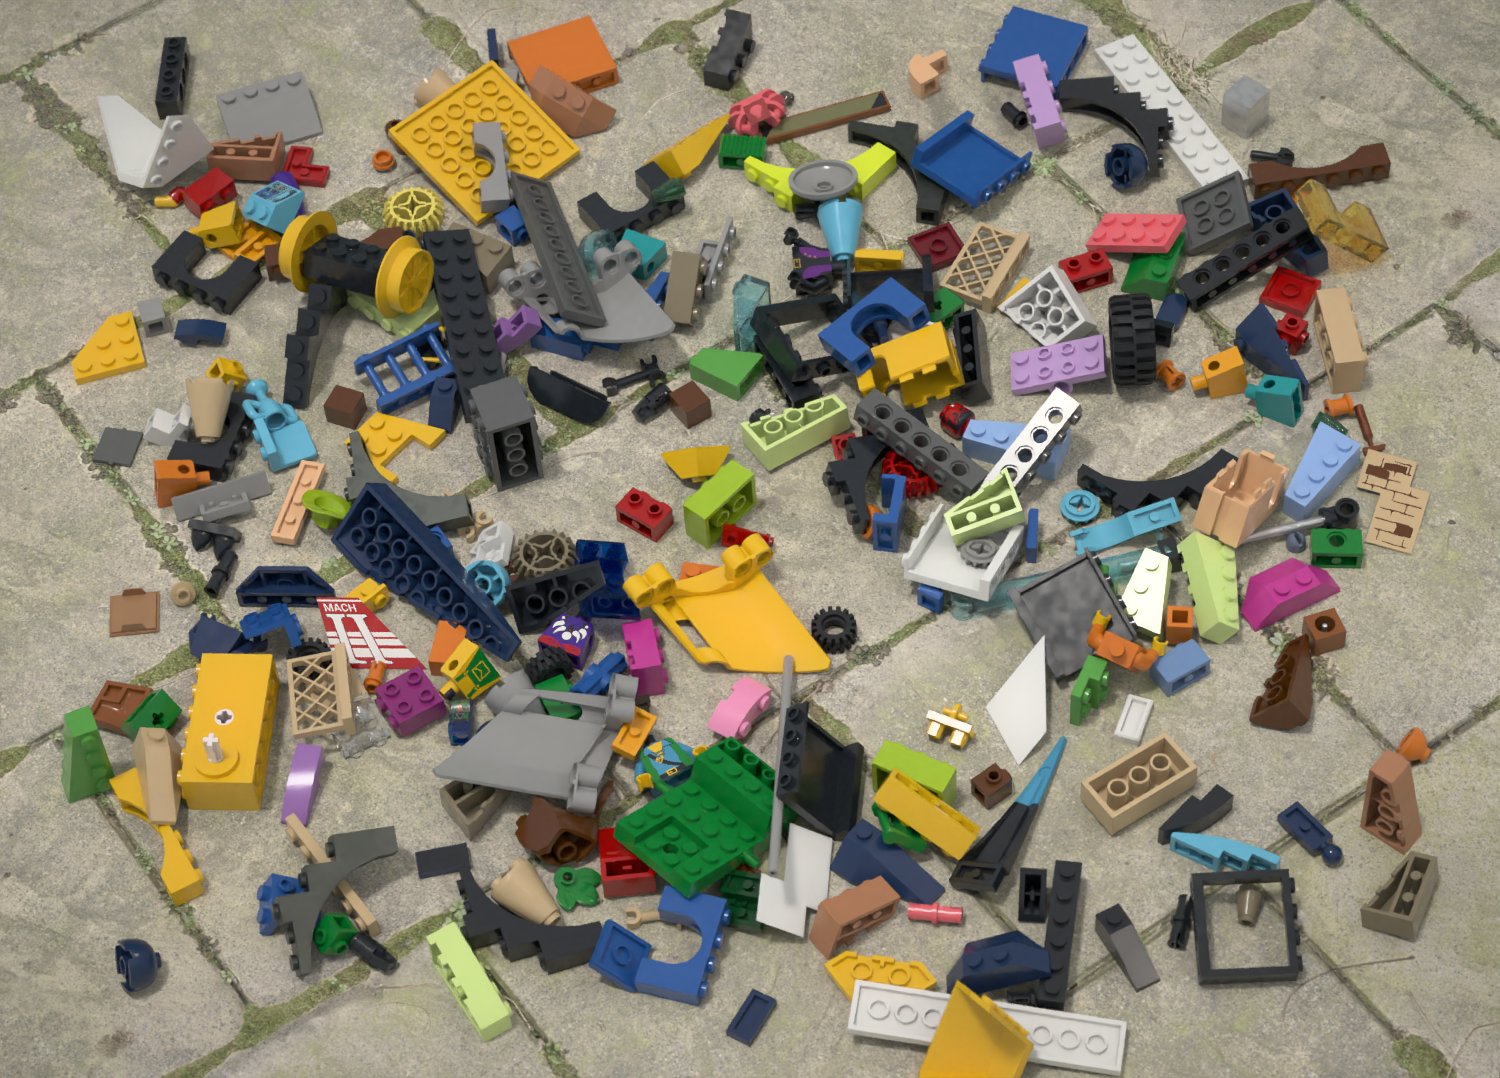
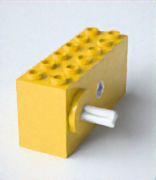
M202 653L201 663H197L196 666L198 681L192 688L194 703L189 706L188 712L190 726L185 728L186 748H182L181 751L183 766L182 770H178L177 783L182 787V799L186 800L189 810L260 811L280 689V679L273 654Z

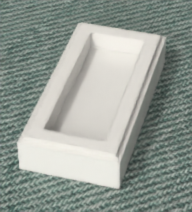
M1128 694L1113 739L1138 746L1153 707V700Z

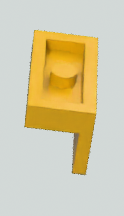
M859 248L855 250V272L902 269L904 252Z

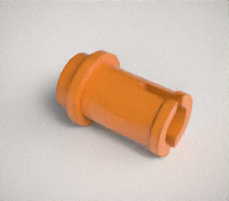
M376 660L371 662L368 677L363 681L364 688L369 693H376L375 688L383 684L382 680L387 666L382 661H378L377 668L375 667Z

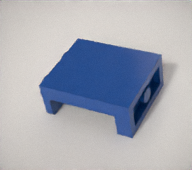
M882 474V507L890 509L889 514H873V550L898 553L907 508L906 476Z

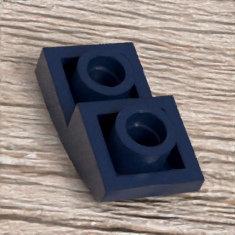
M207 319L178 320L174 339L197 345L198 339L222 345L227 323Z

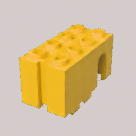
M941 321L870 348L876 364L860 377L856 376L859 390L863 397H866L874 388L886 396V389L892 384H898L901 388L905 406L913 404L914 408L928 404L927 399L936 396L937 400L951 395V389L965 384L957 350L951 339L948 338V334Z

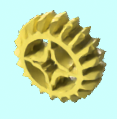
M411 186L410 189L403 187L401 192L394 191V196H388V202L384 203L383 219L387 228L402 226L403 233L406 230H412L416 234V239L417 237H422L423 232L439 230L440 224H443L445 214L443 201L430 188L424 190L422 186L418 188Z

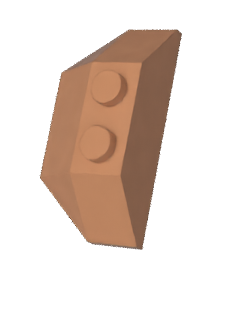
M542 65L538 67L529 83L532 101L563 132L573 138L606 130L617 112L613 107Z

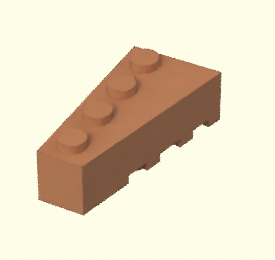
M1387 749L1369 769L1360 828L1405 855L1422 835L1411 764L1401 754Z

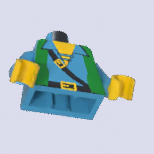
M648 735L643 744L644 749L638 753L639 761L635 764L634 782L638 786L639 792H643V788L649 787L652 797L656 798L662 795L661 792L654 788L658 780L662 779L673 788L686 782L691 777L695 757L706 751L707 747L700 745L692 748L680 742L676 743L670 737L658 742L654 735Z

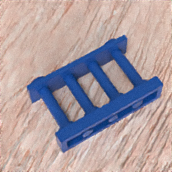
M438 321L432 324H425L418 331L369 355H361L354 361L356 376L366 373L379 394V398L376 399L377 411L379 413L389 414L430 394L436 377L455 379L451 360L437 337L441 336ZM429 342L443 366L435 371H430L416 347ZM408 352L422 376L414 381H409L395 357ZM387 362L400 384V388L392 392L387 391L374 369Z

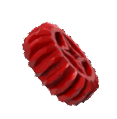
M893 448L890 452L886 453L885 460L882 462V474L906 476V493L909 500L912 497H917L920 500L923 495L929 498L931 492L937 494L939 488L943 487L924 471L917 469L905 457L897 454Z

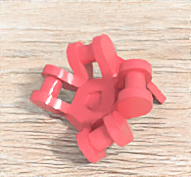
M767 88L745 100L734 103L730 108L729 126L736 128L738 135H745L747 133L749 136L758 134V122L765 120L771 126H778L780 117L786 114V109L783 106L785 103L784 97Z

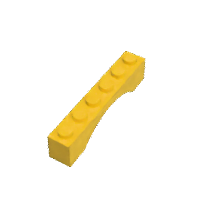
M134 767L109 779L113 793L123 812L147 822L164 841V864L160 875L175 907L204 894L201 883L205 882L199 868L194 869L191 864L194 863V860L188 848L182 849L181 844H184L178 830L173 831L170 827L171 825L150 824L137 768Z

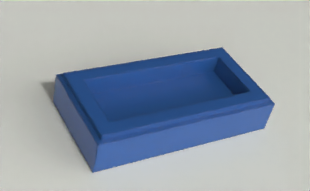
M1030 508L1028 512L1027 563H1036L1039 509Z

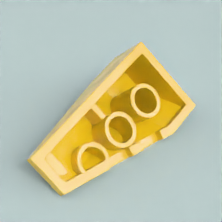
M729 113L713 119L695 130L693 134L677 141L672 147L659 152L644 162V164L646 165L654 161L671 180L678 177L680 180L686 179L693 174L691 170L701 163L730 118Z

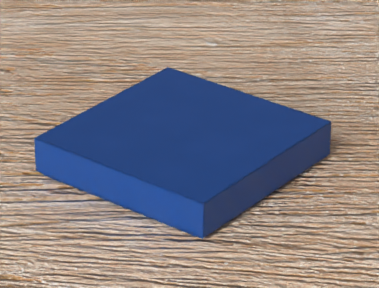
M608 919L603 925L588 967L628 992L636 991L634 981L642 957L648 958L652 945L615 921Z

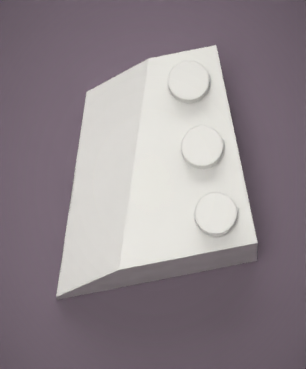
M1053 265L1049 266L997 307L1044 346L1081 339L1097 327V324L1064 270Z

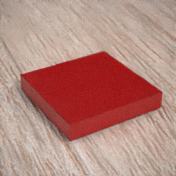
M1277 266L1259 297V303L1303 319L1316 296V290L1321 288L1322 281Z

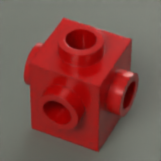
M1287 312L1282 320L1279 319L1277 321L1278 328L1275 330L1281 340L1286 339L1289 345L1287 347L1289 353L1295 356L1308 341V322L1301 317Z

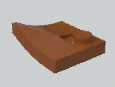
M106 680L91 707L96 725L129 737L120 726L153 689Z

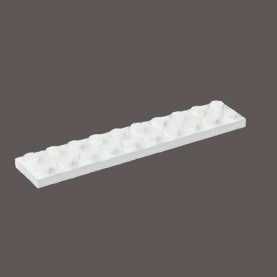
M1134 34L1094 50L1096 59L1110 76H1114L1115 83L1120 85L1123 93L1141 92L1142 100L1147 101V109L1168 108L1169 117L1174 118V130L1170 131V140H1165V146L1198 188L1237 170L1243 177L1244 186L1248 185L1249 177Z
M855 980L847 1033L929 1046L951 994ZM993 1001L1030 1033L1026 1038L1034 1044V1047L1027 1062L1120 1076L1126 1021Z

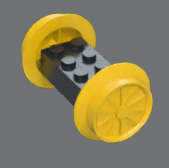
M322 210L316 211L310 216L300 215L296 217L287 227L279 249L281 273L286 278L291 279L293 286L298 291L309 293V283L320 281L376 298V305L380 314L389 319L396 318L402 313L413 314L417 312L426 301L433 282V258L428 251L421 249L420 243L416 238L412 236L400 237L386 250L379 248L377 245L359 242L357 239L341 237L338 234L333 216L329 212Z

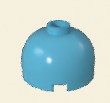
M490 560L475 561L467 566L466 570L479 584L496 607L502 605L508 598L504 586L511 583L507 570L502 565Z

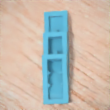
M1173 832L1170 839L1171 851L1218 872L1221 865H1225L1235 871H1249L1250 868L1255 870L1280 869L1281 856L1235 840Z

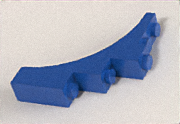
M663 271L659 273L654 282L646 289V292L662 310L669 279V273ZM541 318L542 329L530 338L532 348L582 362L587 353L592 351L593 345L614 351H619L622 343L582 340L573 330L561 335L555 333ZM552 318L555 323L559 320H565L561 318Z

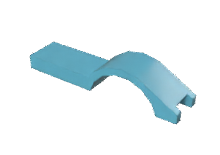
M1172 497L1127 512L1098 525L1071 531L1068 534L1070 538H1074L1078 549L1075 553L1076 556H1079L1085 552L1084 548L1086 547L1090 553L1099 551L1134 537L1181 522L1182 518L1175 499Z

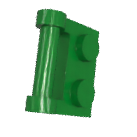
M876 802L873 803L872 811L874 816L878 817L884 843H898L907 850H915L920 853L924 851L927 843L920 836L919 832L912 827L904 826L900 823L898 817L890 812L881 810Z

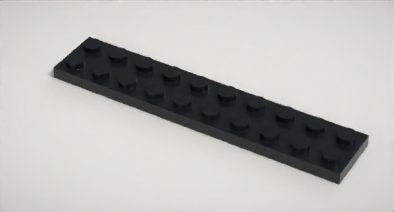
M469 229L423 232L424 248L433 258V286L465 424L472 423L470 416L474 414H471L468 400L471 399L470 389L505 378L470 231Z

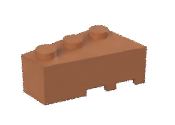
M282 131L275 132L276 136L261 138V135H255L252 140L240 141V138L211 143L214 150L208 153L206 157L209 172L217 167L232 179L270 181L274 174L280 172L286 152Z
M878 876L872 880H865L861 885L853 889H846L840 895L831 899L826 898L818 905V911L808 939L827 960H830L835 956L833 952L844 943L850 946L855 942L853 937L864 929L869 933L892 917L897 909L900 896L882 876Z

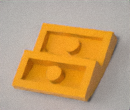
M249 219L244 223L240 243L218 247V251L232 261H235L239 255H242L258 263L265 257L264 246L279 244L282 238L266 226L262 228Z

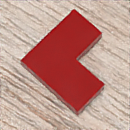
M291 145L282 172L292 173L298 186L325 188L330 168L329 166L310 164L314 155L313 147Z

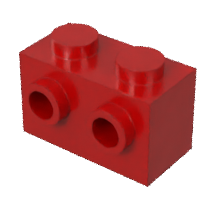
M217 167L182 191L185 207L199 218H201L204 212L225 205L238 196L234 180Z
M1102 248L1074 257H1068L1058 263V268L1064 270L1077 293L1108 285L1113 281V266Z
M634 487L615 506L616 517L619 523L655 543L674 524L672 508L668 504L659 502L647 492L639 491Z

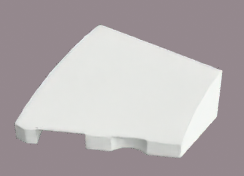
M502 520L482 530L477 543L469 552L473 557L469 564L475 561L490 560L503 567L509 564L514 532Z

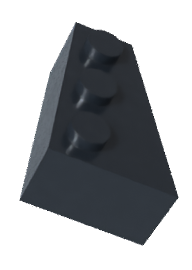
M726 8L724 13L726 23L724 28L719 27L717 34L721 36L717 46L712 45L703 68L705 86L730 91L733 83L736 84L741 68H745L749 53L754 51L755 40H753L751 14Z

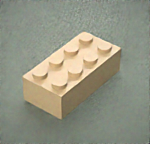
M1345 287L1316 290L1313 324L1332 394L1361 391L1362 381H1365L1366 378L1364 366L1368 364L1367 353L1362 351L1361 348L1363 345L1362 335L1357 333L1356 330L1358 327L1356 314L1352 315L1351 311L1353 309L1352 298L1347 296Z
M1165 731L1081 782L1080 799L1106 830L1113 835L1196 785L1197 766Z

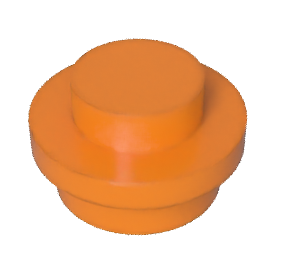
M379 150L372 158L373 167L379 171L388 170L395 163L394 156L388 150Z

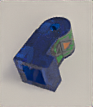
M472 698L451 699L448 723L451 746H463L474 737ZM455 734H468V736L457 738Z

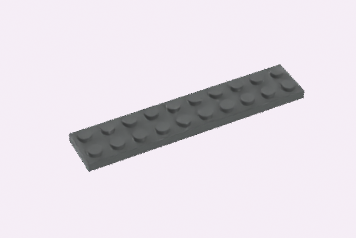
M511 171V178L508 181L560 316L566 320H576L589 326L603 327L606 322L605 315L551 182Z

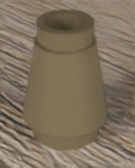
M1242 884L1239 886V890L1236 891L1238 923L1241 925H1254L1263 897L1262 893H1260L1261 888L1257 885Z

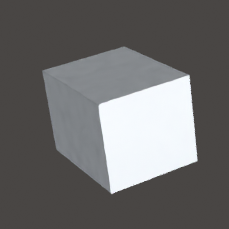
M1244 75L1223 93L1221 125L1246 140L1267 122L1270 90Z

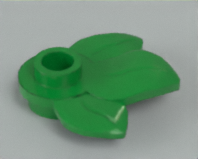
M561 867L555 872L553 881L558 889L556 900L561 908L569 912L575 906V903L585 906L597 905L598 895L594 886L602 882L601 875L597 871L586 867L577 870L571 867ZM563 876H569L572 880L567 882L563 879Z

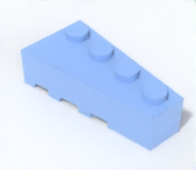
M971 419L962 437V453L970 458L996 465L1027 424ZM1071 427L1066 431L1067 436L1060 445L1056 444L1051 450L1052 455L1045 464L1041 463L1036 469V477L1055 481L1070 448ZM1041 434L1036 438L1035 442L1043 443L1047 440L1048 436ZM1024 454L1020 461L1029 462L1032 459V455Z
M1320 421L1284 495L1282 513L1296 521L1309 519L1359 463L1361 444Z

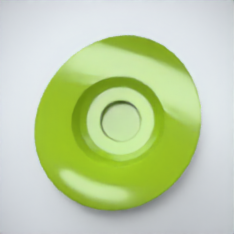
M319 489L306 491L301 500L303 506L311 510V519L322 529L337 527L352 506L345 498Z

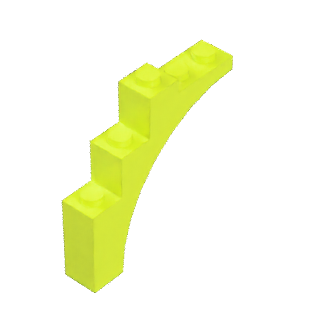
M878 142L863 154L846 161V163L851 164L857 170L858 175L856 185L848 193L861 200L867 197L896 169V152ZM751 156L744 161L745 177L749 181L764 187L768 192H773L774 202L779 207L794 212V204H802L806 200L793 193L789 188L788 179L795 169L764 163Z

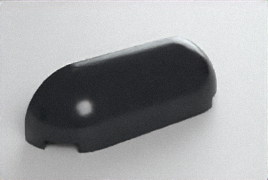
M530 366L527 375L528 387L538 401L585 423L596 422L607 414L611 402L607 401L608 397L559 372L551 370L549 374L540 370L537 366Z

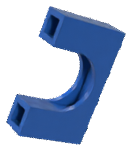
M890 277L821 331L818 337L827 353L855 376L860 377L876 364L870 347L858 338L860 332L868 324L880 319H892L899 322L912 333L922 328L932 319L926 304Z
M665 885L658 906L660 920L678 923L695 929L702 937L701 947L694 957L679 964H670L642 957L634 981L637 992L699 1006L701 998H706L709 989L707 979L709 973H714L717 961L714 956L716 950H720L723 945L724 934H722L724 925L728 926L730 922L731 910L728 908L727 899L702 893L686 898L676 888Z

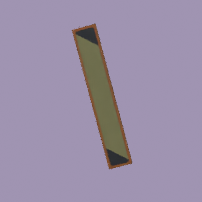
M882 90L781 118L779 125L776 127L768 123L758 125V136L762 138L765 136L767 138V145L846 124L850 120L856 121L891 111V105Z

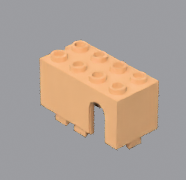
M1245 449L1239 455L1237 462L1232 459L1205 486L1192 527L1207 536L1214 534L1219 537L1218 540L1222 541L1223 544L1237 548L1277 509L1290 469L1274 462L1276 456L1262 450L1259 455L1249 449Z

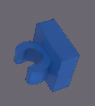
M922 583L917 589V605L940 614L944 609V591L941 588Z

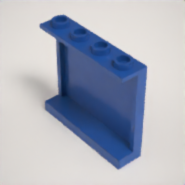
M1013 6L1010 13L1004 16L1002 28L997 29L994 43L989 44L986 58L980 61L978 71L981 72V82H985L988 74L1018 82L1013 61L1039 54L1041 62L1046 61L1048 67L1047 81L1052 80L1055 90V93L1052 94L1053 99L1058 100L1060 80L1069 79L1088 42V26Z
M967 110L915 148L910 165L974 208H977L983 203H988L996 193H1001L1006 185L1009 183L1013 184L1018 176L1026 174L1031 167L1030 160L1033 152H1028L1022 158L1018 157L971 126L974 114Z

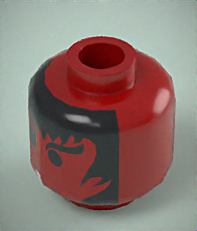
M960 403L948 404L943 408L939 416L941 428L957 439L963 437L970 420L976 419L975 414Z

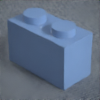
M1192 638L1185 643H1179L1174 649L1165 653L1164 656H1159L1150 667V677L1163 693L1169 697L1207 676L1210 672L1211 659Z

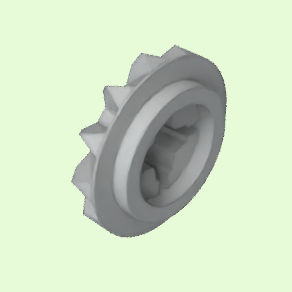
M971 539L962 544L960 555L961 558L965 559V563H973L974 567L981 565L985 568L987 564L991 563L999 547L987 539Z

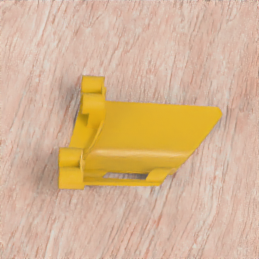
M758 533L747 537L740 547L733 545L727 548L721 555L724 565L706 573L675 581L661 562H657L648 567L644 575H633L623 584L622 588L637 608L651 607L700 664L722 663L728 670L783 674L784 657L791 655L794 658L793 674L829 670L831 659L761 572V569L772 559L774 552ZM689 620L709 647L696 648L676 621Z

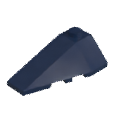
M1263 303L1258 304L1236 328L1233 341L1234 346H1237L1239 352L1243 354L1247 361L1266 375L1300 379L1302 400H1308L1309 383L1296 359L1291 360L1287 348L1289 345L1286 339L1281 340L1275 330L1278 328V324Z

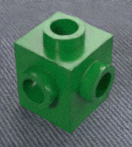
M326 913L313 931L312 940L322 955H342L348 950L352 938L358 931L346 914Z

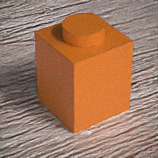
M1168 606L1166 621V641H1168V644L1178 645L1179 643L1191 640L1193 607Z

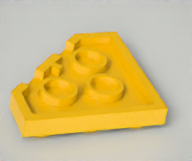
M132 311L109 316L71 363L77 385L146 368Z
M845 951L824 964V970L851 1004L855 980L927 991L937 987L935 978L923 963L918 961L907 963L895 961V958L878 955L867 957L857 955V952Z

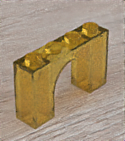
M1311 178L1294 193L1313 235L1371 263L1380 258L1389 249L1369 207L1354 201L1340 213L1334 205L1326 186Z

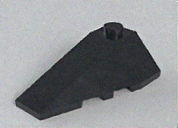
M599 560L513 580L504 587L518 632L521 634L543 628L560 616V614H563L604 586L606 581Z

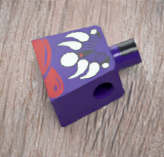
M580 610L576 617L565 613L560 614L537 640L540 654L543 653L545 648L550 650L552 646L556 648L559 646L565 650L574 664V668L582 671L595 641L594 627L590 624L593 618L592 615L586 610Z

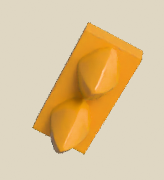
M635 706L632 723H624L611 746V750L620 754L622 758L634 761L654 727L657 716Z

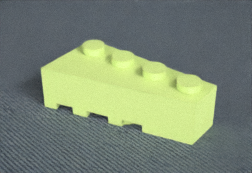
M835 394L807 402L803 408L793 409L791 407L783 410L784 414L771 418L770 415L762 416L760 421L752 424L749 421L740 423L744 445L768 471L850 428L848 408Z
M1194 531L1177 545L1178 554L1183 555L1184 563L1181 564L1183 573L1188 574L1190 585L1187 586L1188 592L1195 600L1196 605L1193 607L1199 634L1201 637L1221 645L1239 631L1235 548Z
M455 922L428 935L426 939L432 964L482 1041L485 1043L512 1028L510 1017L513 1016V1012L506 1001H501L498 988L493 981L490 982L483 965L476 959L471 947L464 939Z

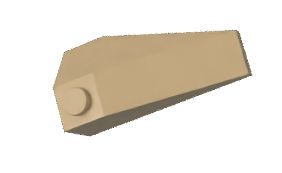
M140 727L132 751L150 824L175 825L182 795V787L177 783L178 770H182L183 766L181 762L182 747L165 728Z

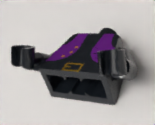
M789 227L784 232L783 242L788 246L794 244V247H792L793 271L787 277V280L791 281L789 283L790 288L796 290V296L804 294L816 296L824 290L831 289L833 287L832 275L843 274L842 268H845V260L831 261L828 248H820L800 237L798 238V231L793 227Z

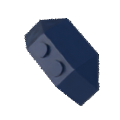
M257 566L236 588V596L240 607H269L275 603H286L287 607L319 608L316 597H336L335 589L314 569L308 566Z
M1018 930L968 942L946 976L947 994L952 993L957 980L977 995L1052 976L1050 953Z

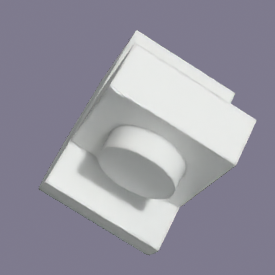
M183 404L175 415L157 408L147 421L143 439L160 446L171 447L175 440L187 442L193 422L190 417V406Z

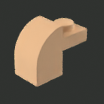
M943 49L930 54L926 58L917 54L910 61V88L920 99L939 91V74L947 71V54Z

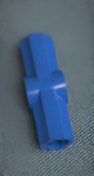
M611 652L598 664H591L582 679L569 692L605 695L609 690L612 673L622 674L626 670L628 664L625 661V656L619 652Z

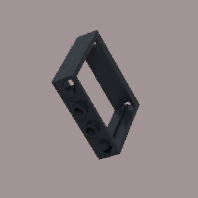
M836 293L755 308L750 325L790 383L850 372L832 356L798 361L775 328L777 326L828 318L833 323L848 311L847 309L844 310L843 303ZM861 331L858 338L870 348H873V344L865 333Z
M1289 869L1191 873L1189 882L1198 985L1296 981L1299 972H1303L1302 956H1297L1296 946H1300V931L1294 928V920L1298 919L1297 904L1292 903L1291 894H1295L1294 877L1290 878ZM1280 882L1288 966L1210 969L1203 886Z

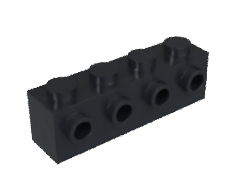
M975 308L953 315L955 348L965 380V384L959 386L958 391L961 397H965L969 405L992 399L986 328Z

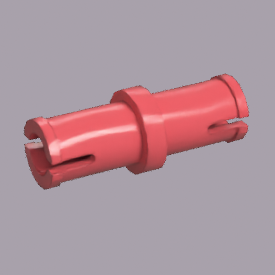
M910 902L908 906V919L928 920L932 924H938V921L962 924L963 907L940 906L939 903L933 902V905Z

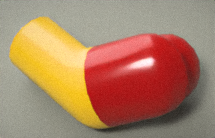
M177 186L167 196H155V206L177 207L184 200L182 191L186 188Z

